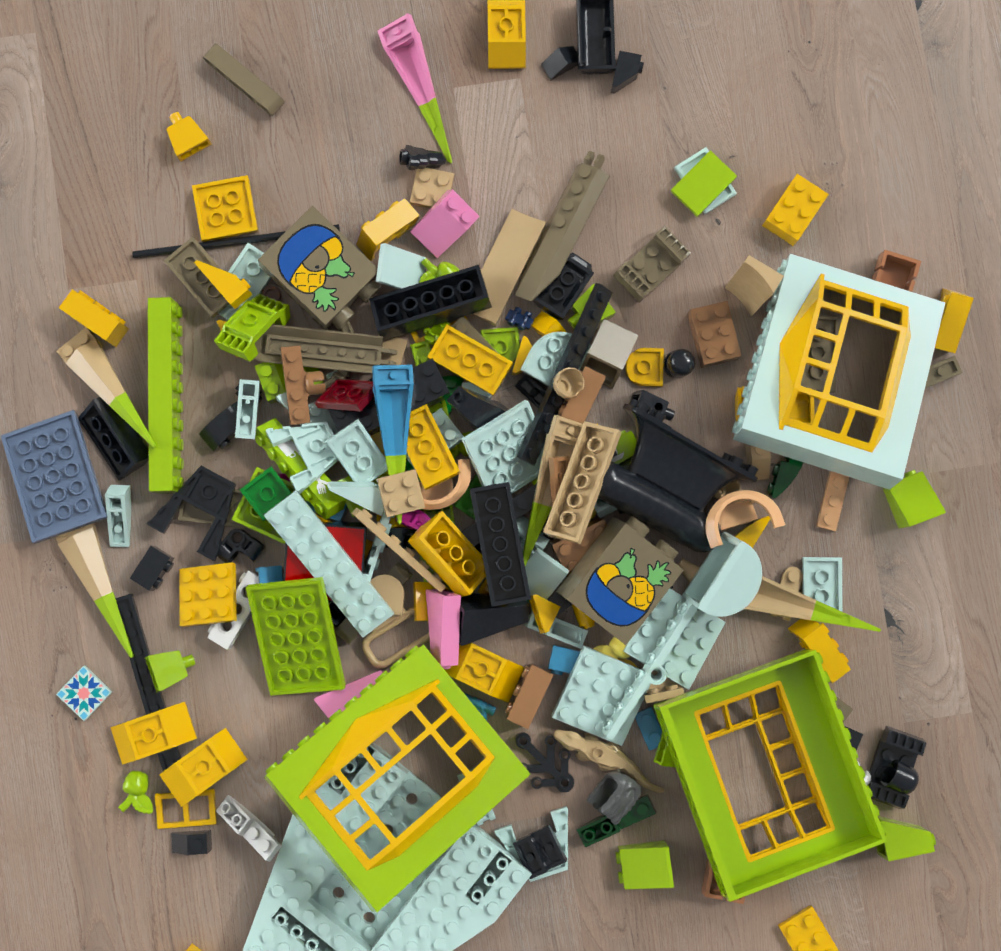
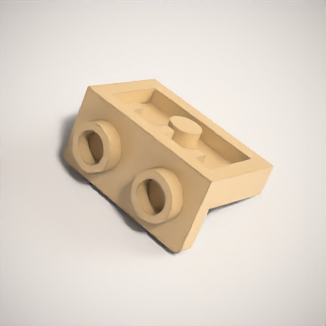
M666 677L662 684L650 685L643 701L651 703L671 699L684 694V690L679 684Z

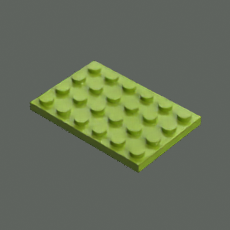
M323 577L247 585L246 592L270 696L344 690L346 684Z

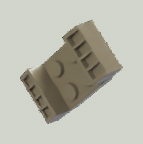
M664 226L632 259L628 262L626 261L613 276L640 303L691 255V252Z

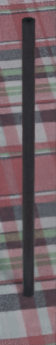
M339 224L333 225L340 231ZM286 231L199 242V244L205 250L247 243L278 240ZM182 245L132 251L134 259L172 254Z

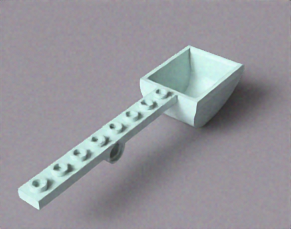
M727 532L722 533L721 540L723 545L714 547L710 551L682 595L687 599L686 602L679 606L677 616L668 623L664 636L657 640V647L653 653L651 652L647 656L644 667L637 671L635 681L626 688L624 698L615 705L611 718L604 722L602 732L607 738L613 741L649 683L660 685L665 681L667 673L661 665L697 609L712 616H729L743 610L754 599L762 581V565L755 550L747 543ZM654 669H658V674L652 677L651 672Z

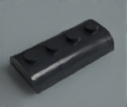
M576 0L578 71L589 75L608 74L615 71L614 0Z

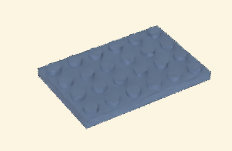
M72 410L1 435L32 543L36 544L107 518L104 501L76 411Z

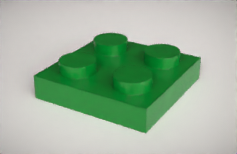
M272 466L240 489L263 521L267 520L264 516L265 513L292 493Z

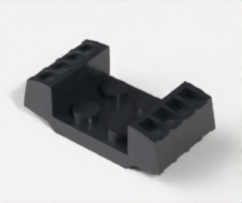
M887 725L885 726L869 770L871 781L868 786L873 794L871 799L898 809H905L910 795L901 794L893 788L883 786L880 783V776L885 767L895 759L914 768L917 756H923L926 742L923 738ZM897 769L890 771L887 783L893 779Z

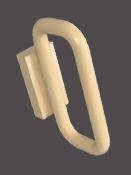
M403 607V615H392L363 639L362 650L374 667H389L400 658L405 657L416 645L419 648L430 641L428 632L383 661L377 660L369 647L372 640L413 616L414 607L408 610Z

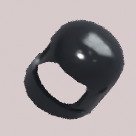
M674 350L664 358L663 368L667 375L673 378H683L693 371L696 364L695 358L688 350ZM667 359H668V366H669V368H670V371L667 369Z
M896 759L885 767L880 776V783L883 786L893 788L901 794L913 792L919 781V775L914 768ZM897 769L893 779L887 783L890 771Z

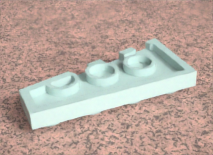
M383 511L380 523L387 528L385 533L389 535L392 524H389L390 517H386L385 511ZM376 535L364 570V575L369 582L371 581L373 571L378 569L380 559L377 558L379 552L383 553L385 543Z

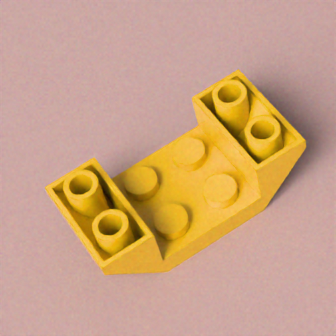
M487 0L488 69H525V0Z
M469 643L463 646L459 644L458 665L444 670L449 676L475 689L509 702L525 667L474 643Z
M185 701L110 727L122 765L197 739Z
M224 728L159 775L180 806L183 807L248 759L228 730Z

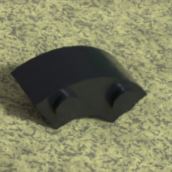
M238 401L217 415L199 433L213 452L219 448L225 449L231 443L230 440L235 436Z

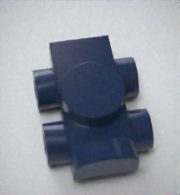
M515 307L514 311L510 309L505 317V320L508 321L507 324L510 326L515 325L521 331H524V329L529 330L534 322V319L531 318L532 313L526 311L523 315L520 314L522 309L519 307Z

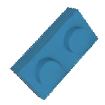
M648 707L639 711L635 720L650 751L658 747L662 730L652 707Z

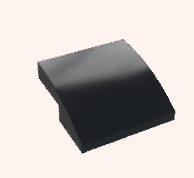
M550 824L513 842V846L523 866L532 873L529 879L548 872L549 869L561 865L568 860Z

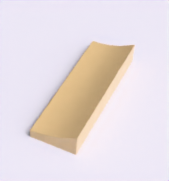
M511 209L481 270L492 308L471 315L497 326L545 229V221Z
M748 255L729 280L725 289L741 301L752 317L772 296L784 276Z
M584 421L543 532L552 538L581 544L602 488L603 478L610 466L622 432L620 430Z

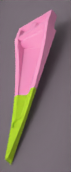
M407 13L377 32L384 50L416 101L447 161L452 163L420 33L417 32L412 15Z

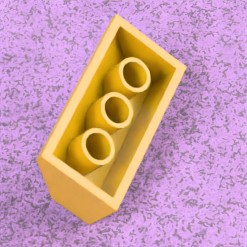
M440 511L423 524L408 540L411 546L454 593L461 595V597L471 595L486 577L482 555L443 511Z

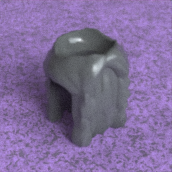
M617 769L605 775L593 792L590 793L587 801L593 804V807L598 809V812L606 815L613 824L617 825L631 811L632 806L639 799L642 789L635 780L620 772V769Z

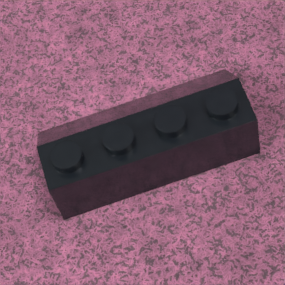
M101 397L93 399L78 419L118 481H120L149 461V448L144 444L139 433Z

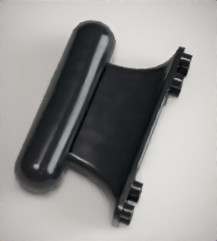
M632 398L629 404H624L623 409L633 419L637 431V441L633 457L627 469L611 461L603 478L598 498L693 551L700 553L711 551L713 548H710L705 531L708 515L703 512L705 507L722 487L731 482L740 480L756 482L758 477L755 475L759 469L750 464L747 465L743 463L742 459L725 452L722 458L663 423L666 417L665 414L657 410L654 411L650 409L648 404ZM718 523V530L721 537V525Z

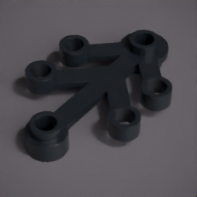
M525 732L519 733L515 739L516 745L519 748H525L540 763L527 764L522 762L527 767L529 773H550L554 777L551 779H541L535 776L531 780L532 787L535 789L556 787L560 792L572 790L574 779L568 773V760L571 756L569 750L564 748L559 751V758L561 759L560 773L555 768V745L557 740L554 738L553 744L547 743L548 738H554L553 735H548L545 738L547 745L546 759L531 743L529 734ZM522 737L527 739L526 744L519 742ZM563 751L568 752L567 758L561 757ZM539 779L541 784L535 786L533 784L534 780ZM563 779L568 780L567 786L561 785Z

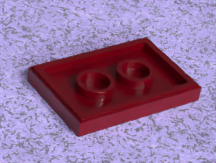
M336 379L316 400L315 404L317 408L362 411L374 397L373 381Z

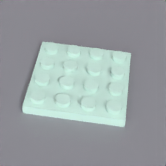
M522 401L461 439L482 487L509 482L512 494L538 477L540 469L539 457L535 466L517 457L535 417L529 401Z
M669 589L625 646L623 652L646 664L647 656L649 653H653L657 647V640L664 636L668 623L675 619L679 606L685 603L687 599ZM697 609L661 665L666 670L667 678L689 690L720 634L725 621Z
M583 645L551 716L554 719L622 746L651 683L647 686L613 741L610 740L602 732L603 724L613 715L615 705L624 698L626 688L635 681V675L639 668Z

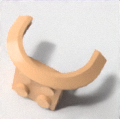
M470 459L458 460V467L461 473L454 489L452 479H448L427 490L419 482L425 508L422 509H442L452 505L464 495L471 479Z
M742 490L723 496L712 506L706 518L705 531L710 548L723 545L718 530V523L721 525V531H725L758 519L753 506L755 502L767 511L774 529L785 526L780 509L772 499L756 491Z

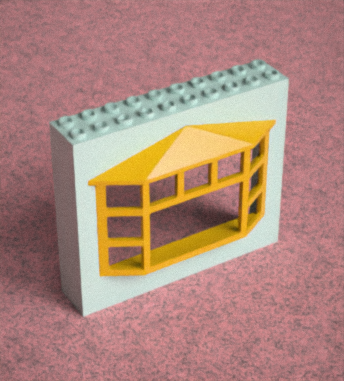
M790 254L787 260L783 259L781 266L777 269V272L784 277L772 294L771 301L769 300L766 307L768 314L763 319L761 325L763 331L756 342V345L759 347L757 352L753 354L751 363L754 364L746 378L749 382L742 392L744 400L737 410L739 418L735 421L732 428V433H734L733 440L890 490L903 480L945 302ZM824 288L846 295L845 307L823 301ZM852 297L872 303L873 316L852 310ZM880 306L901 312L899 325L880 319ZM821 308L842 314L838 335L816 329ZM849 317L897 332L878 410L829 394ZM813 336L835 342L830 364L808 357ZM806 364L828 371L823 392L801 386ZM798 393L820 400L811 424L789 417ZM827 402L849 409L840 433L818 427ZM855 411L876 417L869 442L847 436Z

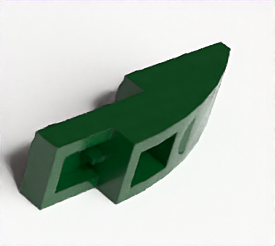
M784 456L786 462L779 461L774 465L772 475H774L773 482H770L767 488L770 499H775L788 488L796 478L804 462Z
M647 794L636 801L631 811L617 825L613 824L606 815H600L577 828V832L586 848L619 833L630 825L655 815L657 811Z

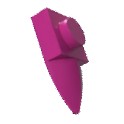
M418 509L402 513L401 524L412 530H418L430 520V517Z

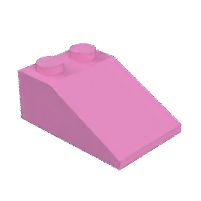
M453 189L447 190L413 227L410 233L438 258L480 216Z

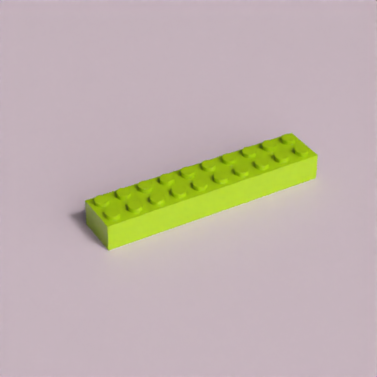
M171 297L148 298L149 434L157 448H153L149 444V491L157 494H175L183 487L184 479L181 477V470L184 468V460L181 458V451L184 448L181 432L184 426L183 420H180V413L183 412V402L180 401V394L183 393V383L180 382V375L183 374V365L180 363V356L183 355V347L180 344V337L183 335L180 318H182L183 313L182 307Z

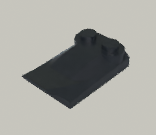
M570 253L560 275L533 302L551 316L563 320L594 275L592 265L575 253Z

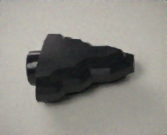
M406 145L404 149L400 150L399 163L400 165H406L408 170L439 168L446 162L445 157L438 151L425 150L412 145Z

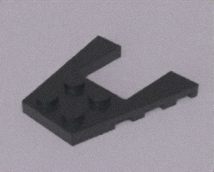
M201 465L184 483V486L147 522V525L165 534L183 501L194 505L216 517L197 550L201 555L216 561L236 484Z

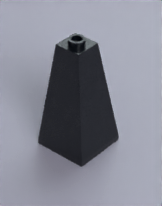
M461 386L446 400L474 430L509 410L500 402Z
M471 593V595L461 597L460 646L527 623L528 616L531 613L530 604L525 600L492 607L489 594Z

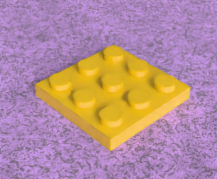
M248 175L192 185L202 242L259 232Z
M235 563L179 569V621L181 627L237 621Z

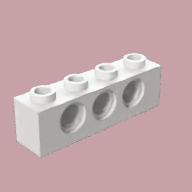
M253 571L244 572L238 581L240 585L236 590V604L238 603L242 606V612L237 614V621L231 622V630L226 631L223 627L224 623L211 624L208 629L210 634L207 638L227 650L231 649L252 615L248 598L244 596L243 592L247 585L259 584V576Z

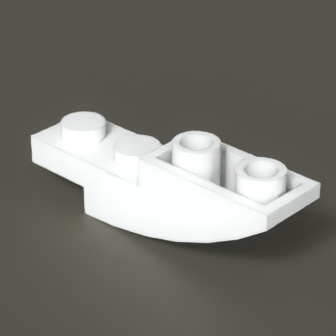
M227 795L216 810L217 813L238 835L243 836L266 861L270 862L282 847L274 837L275 834L248 809Z

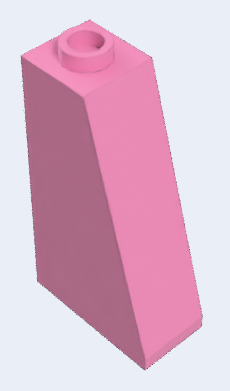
M426 589L431 654L443 669H450L451 666L458 665L461 595L446 589L442 592H439L437 589Z
M381 669L345 685L344 690H332L316 697L314 701L325 715L330 718L337 710L341 709V711H344L346 709L344 705L354 696L357 698L361 697L360 692L370 683L374 686L376 684L374 680L384 670Z

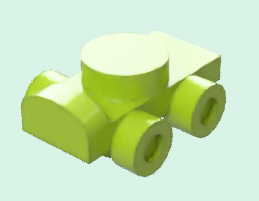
M444 322L434 325L431 329L429 327L423 330L425 341L434 345L445 326L449 325V323Z

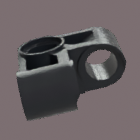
M233 529L221 541L217 557L224 563H231L240 551L254 562L266 547L245 530ZM237 532L242 535V540L239 543L234 540V535Z

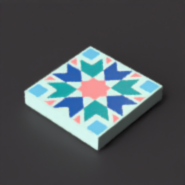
M83 666L56 695L83 721H86L113 691L88 667Z

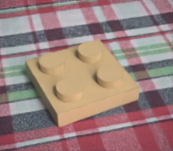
M431 168L417 169L410 204L432 208L447 190H452L455 174Z
M416 469L377 479L386 517L425 508Z

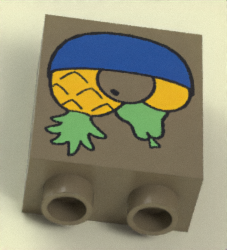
M313 205L258 259L260 268L324 330H328L332 325L338 330L342 329L355 315L349 307L359 297L367 303L381 289V286L376 282L377 267Z
M633 516L626 523L613 517L556 591L625 645L628 644L683 572V569L673 562L679 553L661 539H659L655 546L647 541L644 537L650 529Z

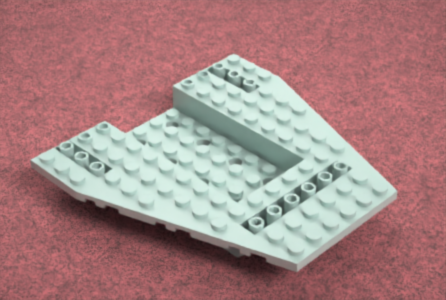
M371 743L367 747V751L381 767L393 758L375 743ZM358 754L341 769V772L355 789L375 774V770L362 754ZM399 762L361 793V797L383 824H389L393 827L392 835L395 838L442 798V796ZM335 775L316 790V794L329 810H332L350 795L349 791ZM410 793H414L418 798L414 804L407 802L406 797ZM356 800L350 802L335 815L349 834L355 832L370 819ZM293 814L243 951H453L493 924L532 873L516 861L497 840L475 824L381 910L372 912ZM375 824L355 839V842L369 859L373 858L390 843ZM336 887H341L344 890L342 897L334 895L333 890ZM366 912L374 914L375 919L372 922H367L364 919Z

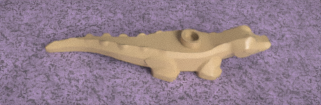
M555 730L554 738L566 749L571 751L577 750L576 757L578 760L595 762L599 765L601 771H616L620 769V771L630 775L647 789L657 793L665 791L663 788L650 783L636 764L625 756L617 744L600 741L596 735L588 732L585 733V738L573 731Z

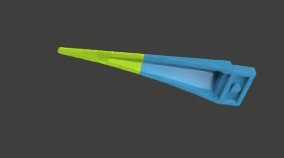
M412 365L372 366V388L389 476L405 472L414 386ZM402 514L396 515L399 525L402 522Z

